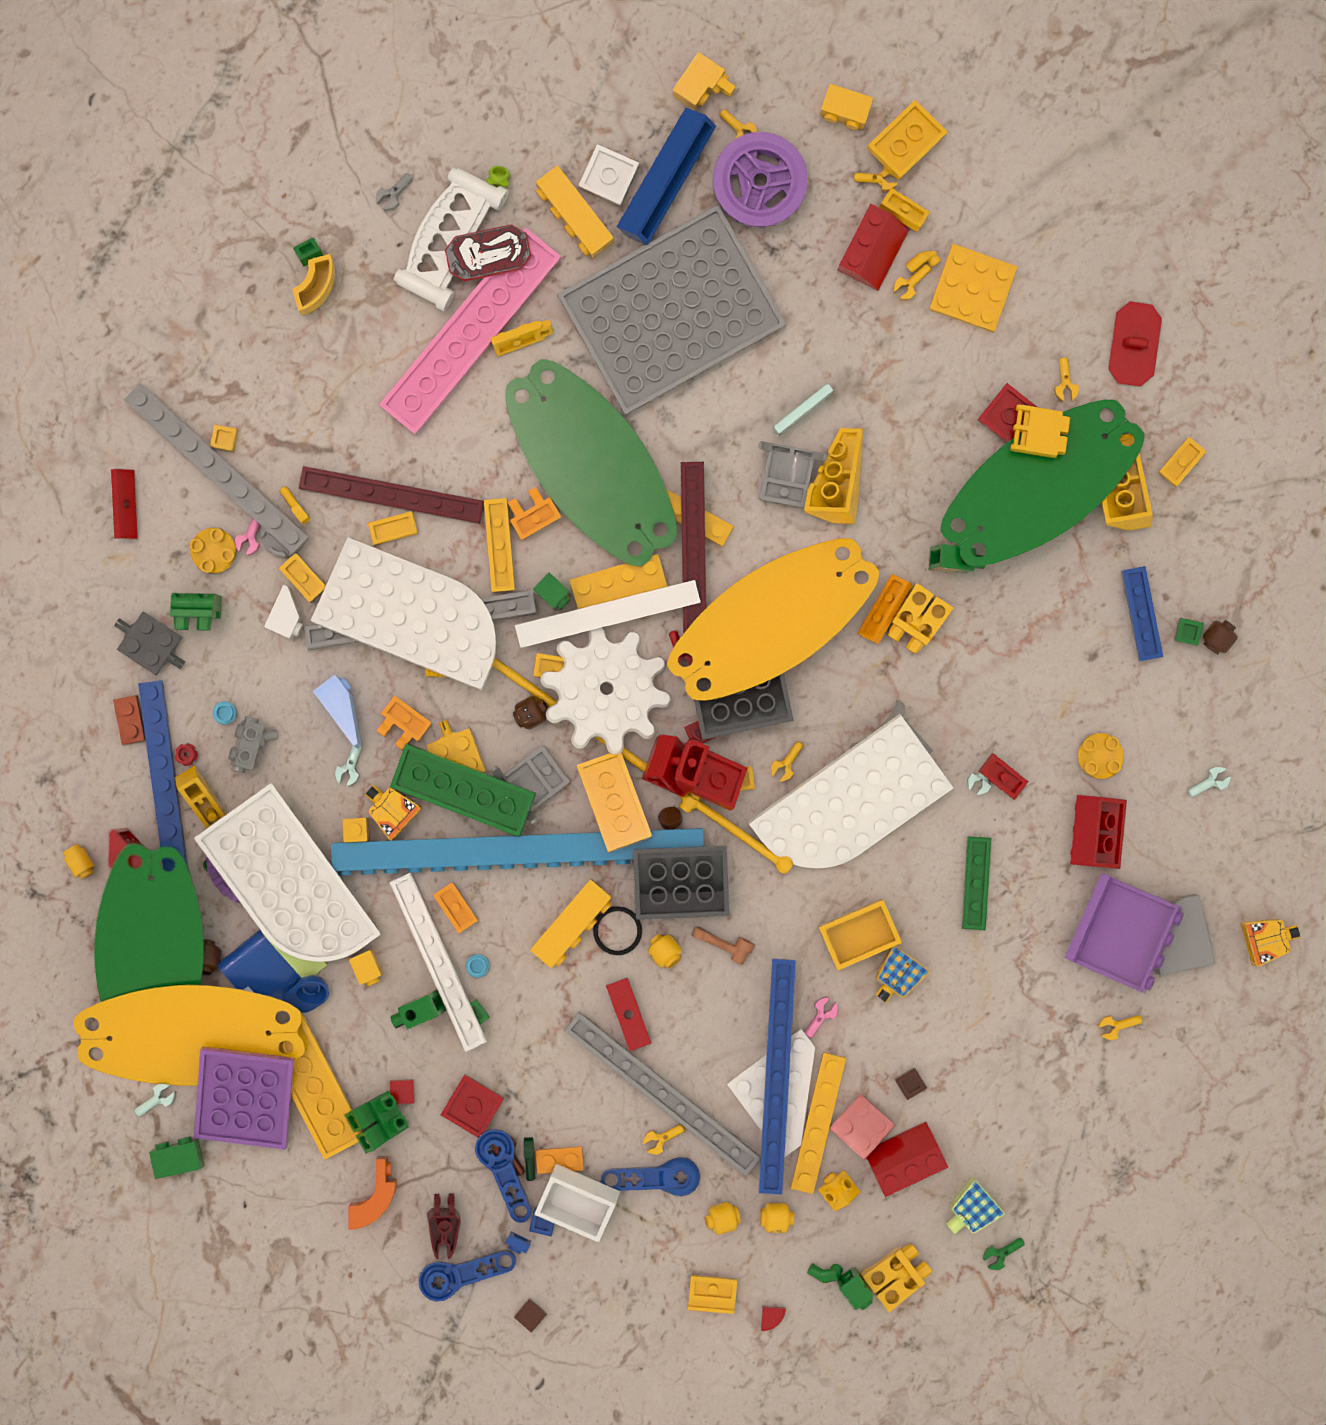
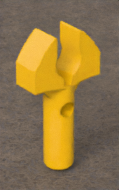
M726 109L720 112L719 116L736 130L737 136L735 139L742 136L743 131L757 132L756 126L751 121L748 124H742Z
M883 167V171L879 174H854L855 182L878 183L882 187V192H889L891 188L894 189L898 184L888 183L885 180L887 176L895 177L886 167Z
M924 264L909 279H903L900 276L895 281L893 293L900 287L908 286L907 293L902 295L899 300H910L916 295L914 286L931 271V267L928 264Z
M1063 357L1059 359L1061 383L1059 386L1054 387V393L1063 402V390L1067 387L1071 393V401H1073L1079 392L1078 384L1074 385L1070 381L1068 358Z
M282 487L279 491L292 512L303 525L311 520L297 502L288 487Z
M797 741L783 761L778 762L775 760L771 765V775L774 776L778 768L785 766V774L779 781L791 779L794 774L791 771V765L804 745Z
M1109 1015L1103 1017L1097 1027L1114 1026L1110 1032L1100 1034V1036L1108 1040L1118 1039L1117 1034L1119 1030L1141 1024L1142 1018L1140 1015L1115 1021Z
M679 1124L662 1134L655 1133L654 1130L647 1132L643 1144L650 1140H659L655 1147L647 1150V1153L658 1155L664 1152V1142L684 1133L685 1128L682 1124Z

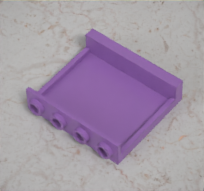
M1101 873L1064 958L1145 994L1147 990L1150 991L1155 982L1153 975L1156 968L1160 969L1164 962L1165 956L1162 954L1165 947L1169 948L1173 941L1174 934L1171 933L1175 925L1179 926L1184 915L1181 912L1182 907Z

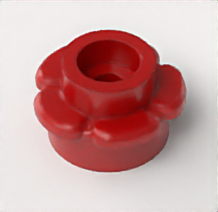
M181 744L176 748L175 759L178 763L190 766L193 764V761L197 760L198 752L195 751V747L192 744Z

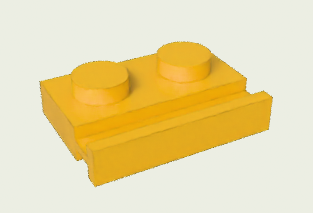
M691 1274L688 1310L734 1314L737 1278Z

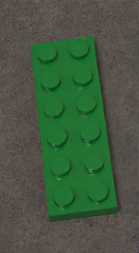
M408 743L404 746L390 785L393 789L520 837L536 795V792Z

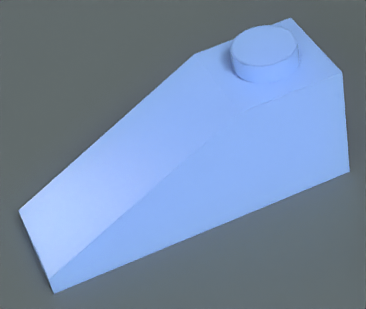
M334 675L313 692L352 745L359 749L362 744L354 697L349 691L352 687L344 677L340 679L337 675Z

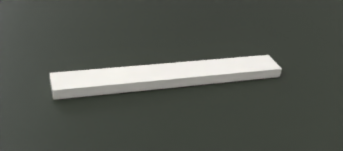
M692 580L517 624L515 629L520 648L701 602L696 582Z
M412 873L389 882L465 1052L486 1043L487 1039Z

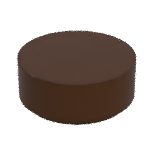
M667 807L658 816L661 827L666 830L676 829L683 820L680 810L676 807Z

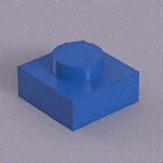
M510 1231L505 1242L509 1245L508 1248L518 1254H521V1252L527 1253L531 1245L530 1240Z

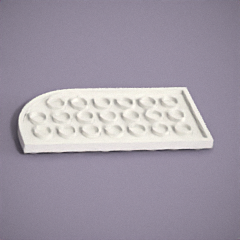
M347 537L311 618V622L482 691L494 663L497 643L491 615L477 594L452 578Z
M899 714L749 820L748 823L765 846L776 856L790 857L794 865L805 868L834 867L848 862L863 853L953 789V786L904 718Z
M272 783L194 837L195 841L263 934L283 952L307 961H332L355 953L381 935Z

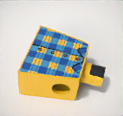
M896 946L891 947L875 978L883 983L875 995L886 1003L894 992L904 998L930 971Z

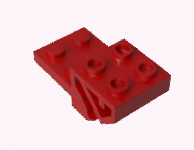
M660 734L655 739L642 779L681 797L691 793L732 811L735 808L748 768L709 751V746L696 740L689 739L684 745L677 736Z

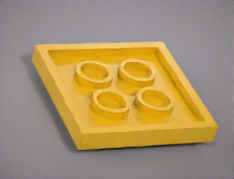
M952 244L929 310L994 333L1018 266Z

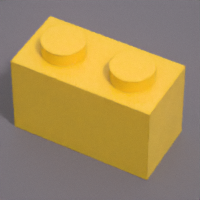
M829 84L820 116H823L824 120L831 123H836L837 121L845 123V126L852 130L864 129L873 97Z

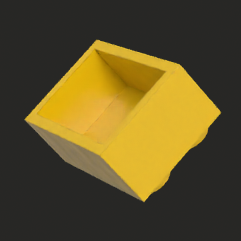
M883 899L874 901L818 926L837 971L902 943Z

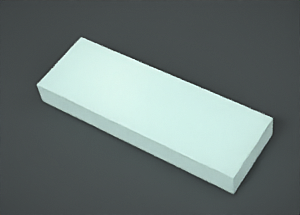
M826 384L778 422L773 428L776 435L780 436L829 397L833 392L830 385Z

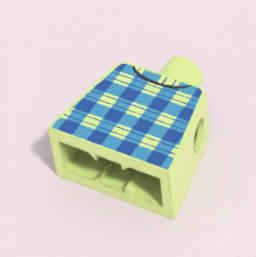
M972 1177L949 1205L956 1215L946 1225L954 1234L959 1232L965 1225L974 1234L1002 1217L1005 1213Z

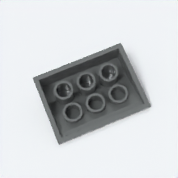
M784 673L764 683L731 695L711 700H694L702 740L794 721ZM700 678L696 686L702 692L708 691L711 687V681L708 678Z
M727 846L633 849L636 920L729 916Z

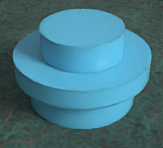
M220 702L213 709V717L220 724H230L236 718V708L230 702Z
M472 955L466 962V970L473 977H482L489 970V962L483 955Z

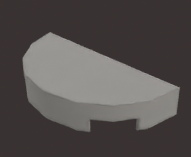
M261 526L260 537L262 544L268 552L277 557L286 558L293 556L288 549Z

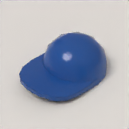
M316 975L304 976L293 988L284 994L283 1001L296 1007L300 1013H307L328 999V984L322 977Z

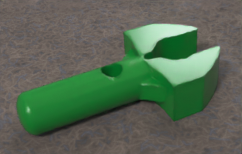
M1018 1238L1001 1249H995L993 1245L986 1248L983 1255L984 1261L991 1256H998L996 1262L987 1267L992 1270L1004 1268L1003 1262L1005 1257L1025 1245L1024 1240Z

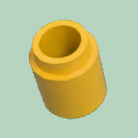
M76 844L63 852L65 856L64 861L75 878L80 877L83 880L94 873L92 869L95 867V864L84 847L81 848L79 844Z

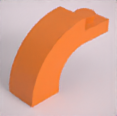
M378 1156L376 1159V1188L374 1194L365 1201L352 1202L348 1206V1230L362 1228L373 1223L382 1216L392 1202L396 1192L397 1179H388V1176H392V1162H388V1156Z

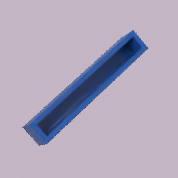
M689 108L684 109L617 225V228L627 237L646 245L649 244L716 128V125L705 114Z

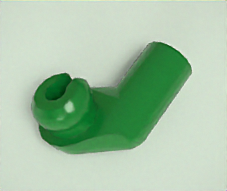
M812 1263L807 1274L822 1283L838 1281L842 1277L843 1269L840 1265L833 1264L830 1269L823 1270Z

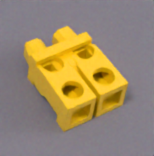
M918 583L914 585L892 620V626L887 635L896 642L899 641L904 632L912 638L905 648L914 654L923 645L927 646L954 609L936 596L925 613L921 614L934 594Z
M912 1243L903 1246L901 1249L897 1246L874 1265L860 1272L889 1313L919 1287L926 1284L924 1279L932 1272L925 1260L915 1267L909 1262L919 1254Z

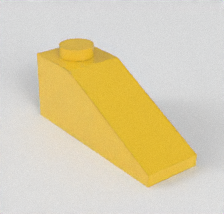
M195 765L175 777L178 791L206 829L227 815Z

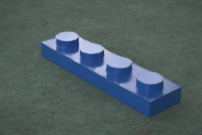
M1146 566L1122 570L1121 573L1139 662L1163 657Z

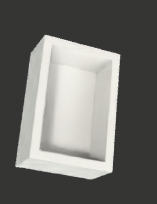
M555 1164L534 1215L599 1242L614 1210L620 1191Z

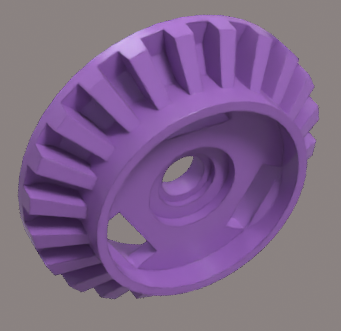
M753 132L742 135L724 148L715 164L713 188L719 205L736 222L743 223L749 227L765 228L766 226H775L784 220L786 221L798 210L807 190L808 174L801 154L793 144L776 134ZM757 154H764L779 161L778 166L756 159ZM738 175L741 197L734 196L730 176ZM756 175H764L767 183L764 186H757L753 181ZM782 190L786 197L776 206L768 209L765 204Z

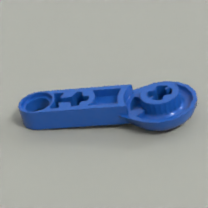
M487 1130L476 1141V1156L493 1173L511 1218L518 1223L526 1222L531 1216V1206L513 1165V1140L502 1130ZM491 1144L501 1147L498 1148V1153L488 1150L491 1149ZM512 1185L513 1188H518L516 1189L518 1200L514 1201L512 1193H507L508 1186ZM520 1205L527 1209L526 1215L521 1217L514 1213V1209Z
M683 1157L671 1159L656 1167L610 1168L601 1175V1183L607 1185L604 1180L605 1176L610 1173L615 1174L618 1182L616 1185L609 1187L618 1191L661 1189L681 1197L695 1191L700 1182L699 1168L693 1161ZM678 1171H683V1175H687V1179H684L683 1183H679L676 1178L674 1179V1175H678ZM620 1173H625L624 1178H630L632 1173H636L637 1177H641V1180H638L636 1185H632L630 1180L624 1181L625 1186H621L622 1178Z
M501 1250L459 1264L431 1263L420 1274L419 1288L422 1294L429 1300L435 1302L445 1301L453 1296L462 1286L510 1272L515 1267L516 1258L511 1251ZM502 1255H509L511 1257L512 1264L509 1267H502L499 1264V1258ZM495 1258L497 1271H493V1267L487 1268L485 1274L482 1271H477L480 1262H483L484 1265L492 1264L491 1259ZM435 1276H440V1279L444 1278L445 1281L442 1282V1287L437 1288V1285L433 1286L432 1282L435 1281Z

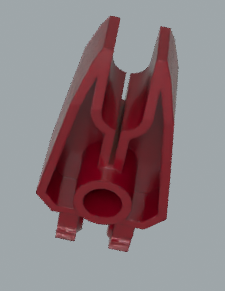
M454 1193L448 1194V1208H440V1194H434L433 1208L427 1212L430 1240L436 1259H439V1247L443 1242L447 1244L448 1259H451L456 1248L461 1218L459 1212L454 1208Z

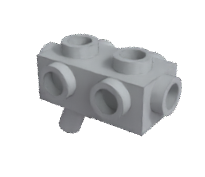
M245 716L244 721L236 727L235 747L232 746L229 752L228 759L231 760V770L245 773V770H252L258 748H263L265 740L277 739V731H263L264 725L258 724L259 719Z

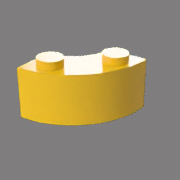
M331 254L308 260L309 270L306 278L300 285L292 289L298 311L302 316L319 308L332 291L336 270Z

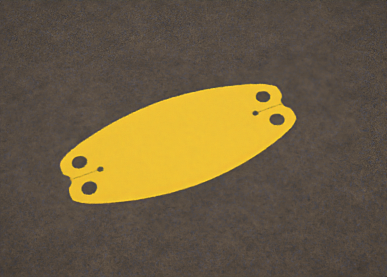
M848 538L821 542L784 555L746 575L715 599L678 640L669 655L667 666L675 676L682 677L686 683L685 690L687 694L694 700L716 699L764 683L803 662L829 642L852 619L868 599L878 582L879 570L872 562L862 559L860 546L854 539ZM840 547L847 548L850 552L849 558L846 560L837 559L835 556L836 550ZM865 571L869 576L868 581L865 584L856 583L854 580L856 572ZM842 572V576L837 577L836 573ZM683 653H688L693 658L692 664L688 667H683L678 663V658ZM710 661V666H706L705 662ZM700 678H708L711 681V687L708 691L702 692L697 688L696 683Z
M178 985L140 990L97 1003L81 1011L73 1019L75 1032L80 1035V1039H84L81 1040V1044L77 1048L78 1058L83 1064L109 1075L152 1084L166 1083L177 1086H198L200 1051L202 1047L295 1058V1061L305 1052L303 1039L298 1036L297 1028L301 1025V1013L296 1007L273 997L226 987ZM286 1011L290 1016V1021L284 1025L278 1023L275 1018L277 1012ZM93 1017L97 1019L99 1028L95 1031L88 1030L85 1027V1020L87 1018ZM269 1030L272 1034L267 1036L266 1031ZM107 1036H111L112 1041H108L104 1038H107ZM282 1041L292 1043L293 1051L290 1054L280 1052L279 1044ZM93 1047L100 1048L103 1052L102 1059L98 1061L89 1057V1050Z

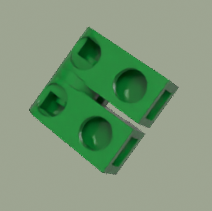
M172 593L170 616L174 617L175 630H189V618H197V630L211 631L212 619H221L222 596L201 593Z
M389 1091L344 1114L354 1133L376 1122L355 1135L365 1154L376 1150L382 1144L409 1128L408 1122L401 1114L393 1095Z

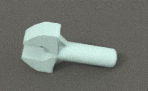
M352 746L346 765L342 767L337 766L335 776L338 783H341L342 775L348 770L350 779L347 786L358 781L360 774L356 773L355 765L362 746L359 749Z
M971 773L967 779L968 790L973 787L974 782L982 779V786L976 795L988 792L991 788V785L988 784V779L982 774L974 775Z
M1212 767L1208 770V779L1188 789V794L1191 797H1195L1213 786L1217 787L1218 790H1222L1228 786L1231 777L1228 776L1222 781H1215L1217 774L1225 771L1226 768Z
M159 1083L153 1087L155 1091L154 1096L135 1108V1114L140 1117L158 1104H163L167 1107L173 1103L176 1091L168 1097H160L162 1090L169 1087L170 1084Z

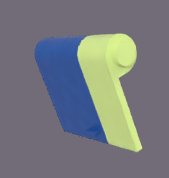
M258 930L221 960L218 967L236 989L244 990L249 986L254 993L283 1001L284 994L293 988L302 977L316 975L327 966V963L325 961H307L293 957L277 948L261 930Z

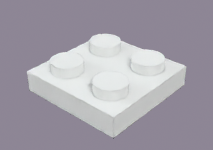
M597 144L578 187L621 207L639 167V163Z

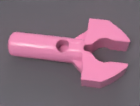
M254 518L250 523L247 533L242 536L237 535L235 539L238 552H241L243 543L249 540L250 547L246 553L248 556L258 551L260 546L255 539L260 524Z
M829 997L821 998L815 1003L817 1015L805 1031L807 1037L812 1038L826 1018L834 1020L838 1013L836 1002L830 1011L823 1013V1006L829 1000Z

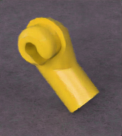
M934 250L918 253L905 265L913 273L924 263L928 262L931 267H934L941 259Z

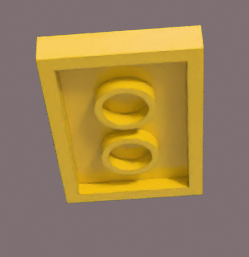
M914 100L866 149L900 180L946 136L948 131Z

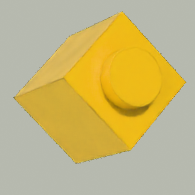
M369 817L343 819L344 842L370 841Z
M373 949L349 959L360 985L366 983L367 987L379 982V976L384 974Z

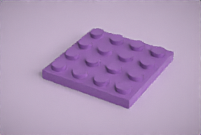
M202 1047L200 1051L194 1138L286 1150L288 1145L295 1058Z

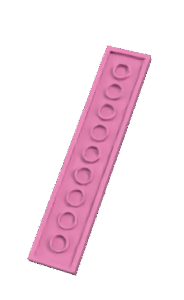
M526 227L523 231L527 233L531 257L521 270L484 277L379 404L380 407L416 435L486 351L492 343L490 338L496 336L505 328L561 260L562 257Z

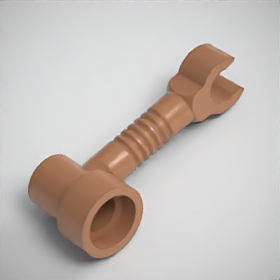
M696 926L692 935L699 940L708 942L733 954L731 960L741 965L744 964L748 954H751L755 947L754 943L742 937H738L735 945L698 926Z

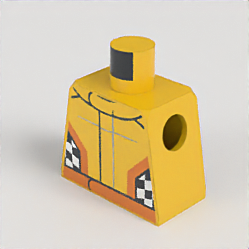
M373 785L365 794L374 803L368 810L369 814L391 841L400 834L423 808L391 787L383 793Z
M1281 919L1240 922L1251 965L1256 967L1291 952L1289 941L1300 938L1297 925L1285 927Z

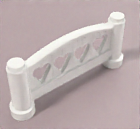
M454 167L448 175V180L451 181L450 186L431 206L416 232L406 269H398L394 276V281L397 282V285L436 304V308L443 312L448 310L455 296V291L447 288L454 275L449 272L445 251H429V245L433 243V237L440 234L448 246L455 236L477 232L489 208L492 207L500 211L509 194V190L502 186L497 188L460 168L456 169ZM457 194H462L471 210L452 211L450 205L455 202ZM451 214L460 230L443 232L439 229L441 223H444L445 215ZM424 255L432 257L439 269L438 271H418V265L423 263L422 258Z

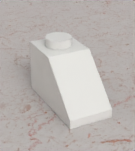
M283 585L264 627L293 640L294 636L298 637L302 630V617L291 588Z

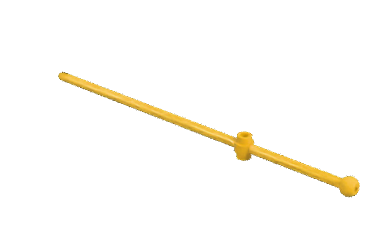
M494 659L492 667L538 699H543L548 706L551 707L558 702L500 660ZM594 737L606 746V742L603 738ZM624 748L621 752L623 758L644 772L647 763ZM691 793L684 797L679 796L682 800L679 804L681 809L687 813H691L693 809L699 810L775 863L778 872L787 874L793 866V861L790 857L776 856L761 842L703 803L700 797Z

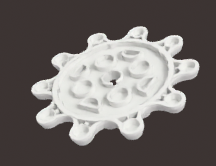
M601 627L589 630V643L583 648H578L567 640L559 642L557 653L563 658L564 666L558 672H544L541 675L540 682L545 688L553 689L558 694V702L546 711L547 720L551 723H558L562 720L572 722L575 730L571 743L575 748H584L591 738L601 737L606 742L608 752L617 755L624 749L623 737L628 732H636L643 739H651L655 735L656 730L655 726L648 719L649 711L656 707L666 708L671 704L672 700L668 692L658 690L653 683L654 677L663 672L666 667L664 659L658 656L647 660L642 659L637 652L641 641L638 633L630 631L625 634L621 642L612 643L607 639L605 629ZM603 683H608L613 687V692L609 695H604L600 691V686Z

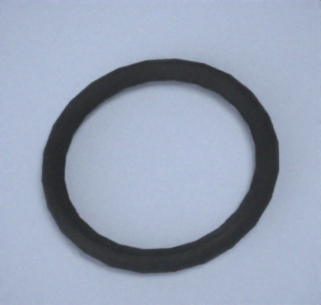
M620 906L611 907L604 914L601 912L597 917V922L593 927V936L597 945L604 952L611 955H624L634 950L639 944L642 936V925L640 920H636V914L631 910ZM614 911L629 914L637 926V937L634 943L627 949L619 951L607 948L602 944L598 936V926L601 919Z

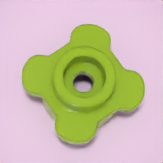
M494 166L488 171L489 178L486 180L488 184L496 187H507L509 185L508 179L511 177V174L505 167Z

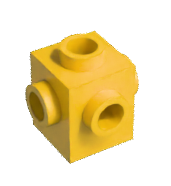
M845 1170L837 1174L834 1171L823 1178L824 1184L818 1189L834 1212L849 1205L861 1192Z

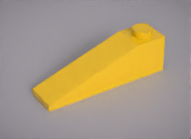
M863 428L839 429L828 450L829 454L823 465H820L814 483H811L807 490L805 513L831 523L855 524L859 503Z
M1131 433L1121 435L1120 442L1124 446H1131L1134 443V437ZM1140 453L1118 485L1102 501L1107 526L1128 531L1152 527L1153 514Z

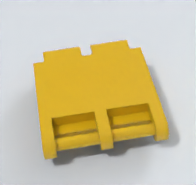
M1016 405L1018 415L1017 422L1013 427L1015 431L1014 444L1011 445L1010 450L1056 458L1057 454L1065 455L1068 437L1060 436V434L1067 435L1070 417L1063 416V411ZM1022 413H1024L1023 425H1021ZM1020 432H1022L1021 440L1019 443L1020 445H1018Z

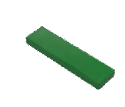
M967 836L962 929L986 930L991 838Z

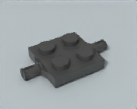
M142 612L137 621L131 626L120 618L117 620L118 623H115L114 627L125 633L124 639L117 650L157 676L162 667L168 662L179 669L183 666L176 661L183 665L185 664V660L175 655L176 647L182 637L145 612Z

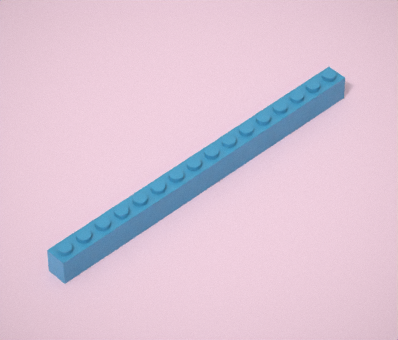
M703 828L650 830L651 838L610 853L607 851L601 832L521 835L520 837L493 836L331 843L332 867L335 871H338V875H352V870H361L362 875L375 874L377 869H384L385 874L398 873V869L408 868V873L422 872V868L431 867V872L445 871V867L453 866L454 871L468 870V866H477V870H489L491 865H500V869H513L514 864H523L524 868H537V863H547V867H561L560 862H570V866H584V861H593V865H607V860H616V864H630V859H634L633 849L703 847L704 837Z

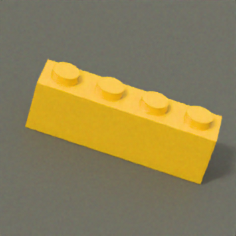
M558 165L536 181L538 189L535 192L543 202L546 200L552 206L549 210L557 220L561 218L566 224L563 228L571 238L575 236L580 242L577 246L585 256L589 254L594 259L614 243V237Z
M590 879L530 951L550 968L554 964L559 967L567 957L564 954L569 947L574 949L582 940L579 935L583 930L586 929L589 932L597 922L594 919L599 912L604 914L612 905L609 901L612 896L594 880Z

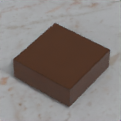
M915 1067L895 1079L907 1100L927 1089Z
M529 1298L514 1315V1318L532 1333L547 1313Z

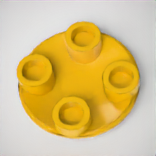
M206 528L200 531L190 542L191 558L194 564L203 572L211 574L221 573L232 565L236 556V545L231 535L220 528Z
M1096 733L1090 735L1081 743L1078 750V761L1082 770L1087 775L1096 779H1107L1121 770L1124 762V751L1116 737L1105 733Z

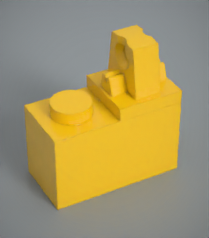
M698 52L673 88V97L696 111L698 106L703 107L710 96L707 93L712 95L713 93L718 94L720 91L731 97L736 90V86L727 81L729 76L725 74V69Z

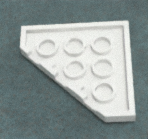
M801 1028L791 1035L785 1157L801 1146L815 1046ZM767 1054L727 1083L761 1131L763 1125Z

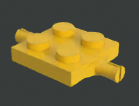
M448 720L439 722L438 724L443 736L439 740L427 744L428 751L481 772H486V767L471 728L461 732H452Z

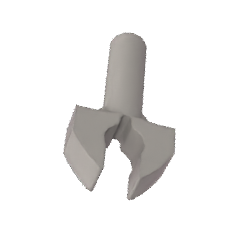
M405 173L391 189L385 190L381 187L376 194L377 205L383 198L390 197L389 203L383 207V210H395L399 205L397 195L411 182L412 176L409 173Z

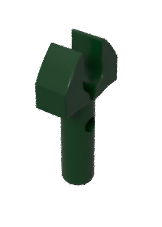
M533 1137L524 1138L526 1180L534 1181Z

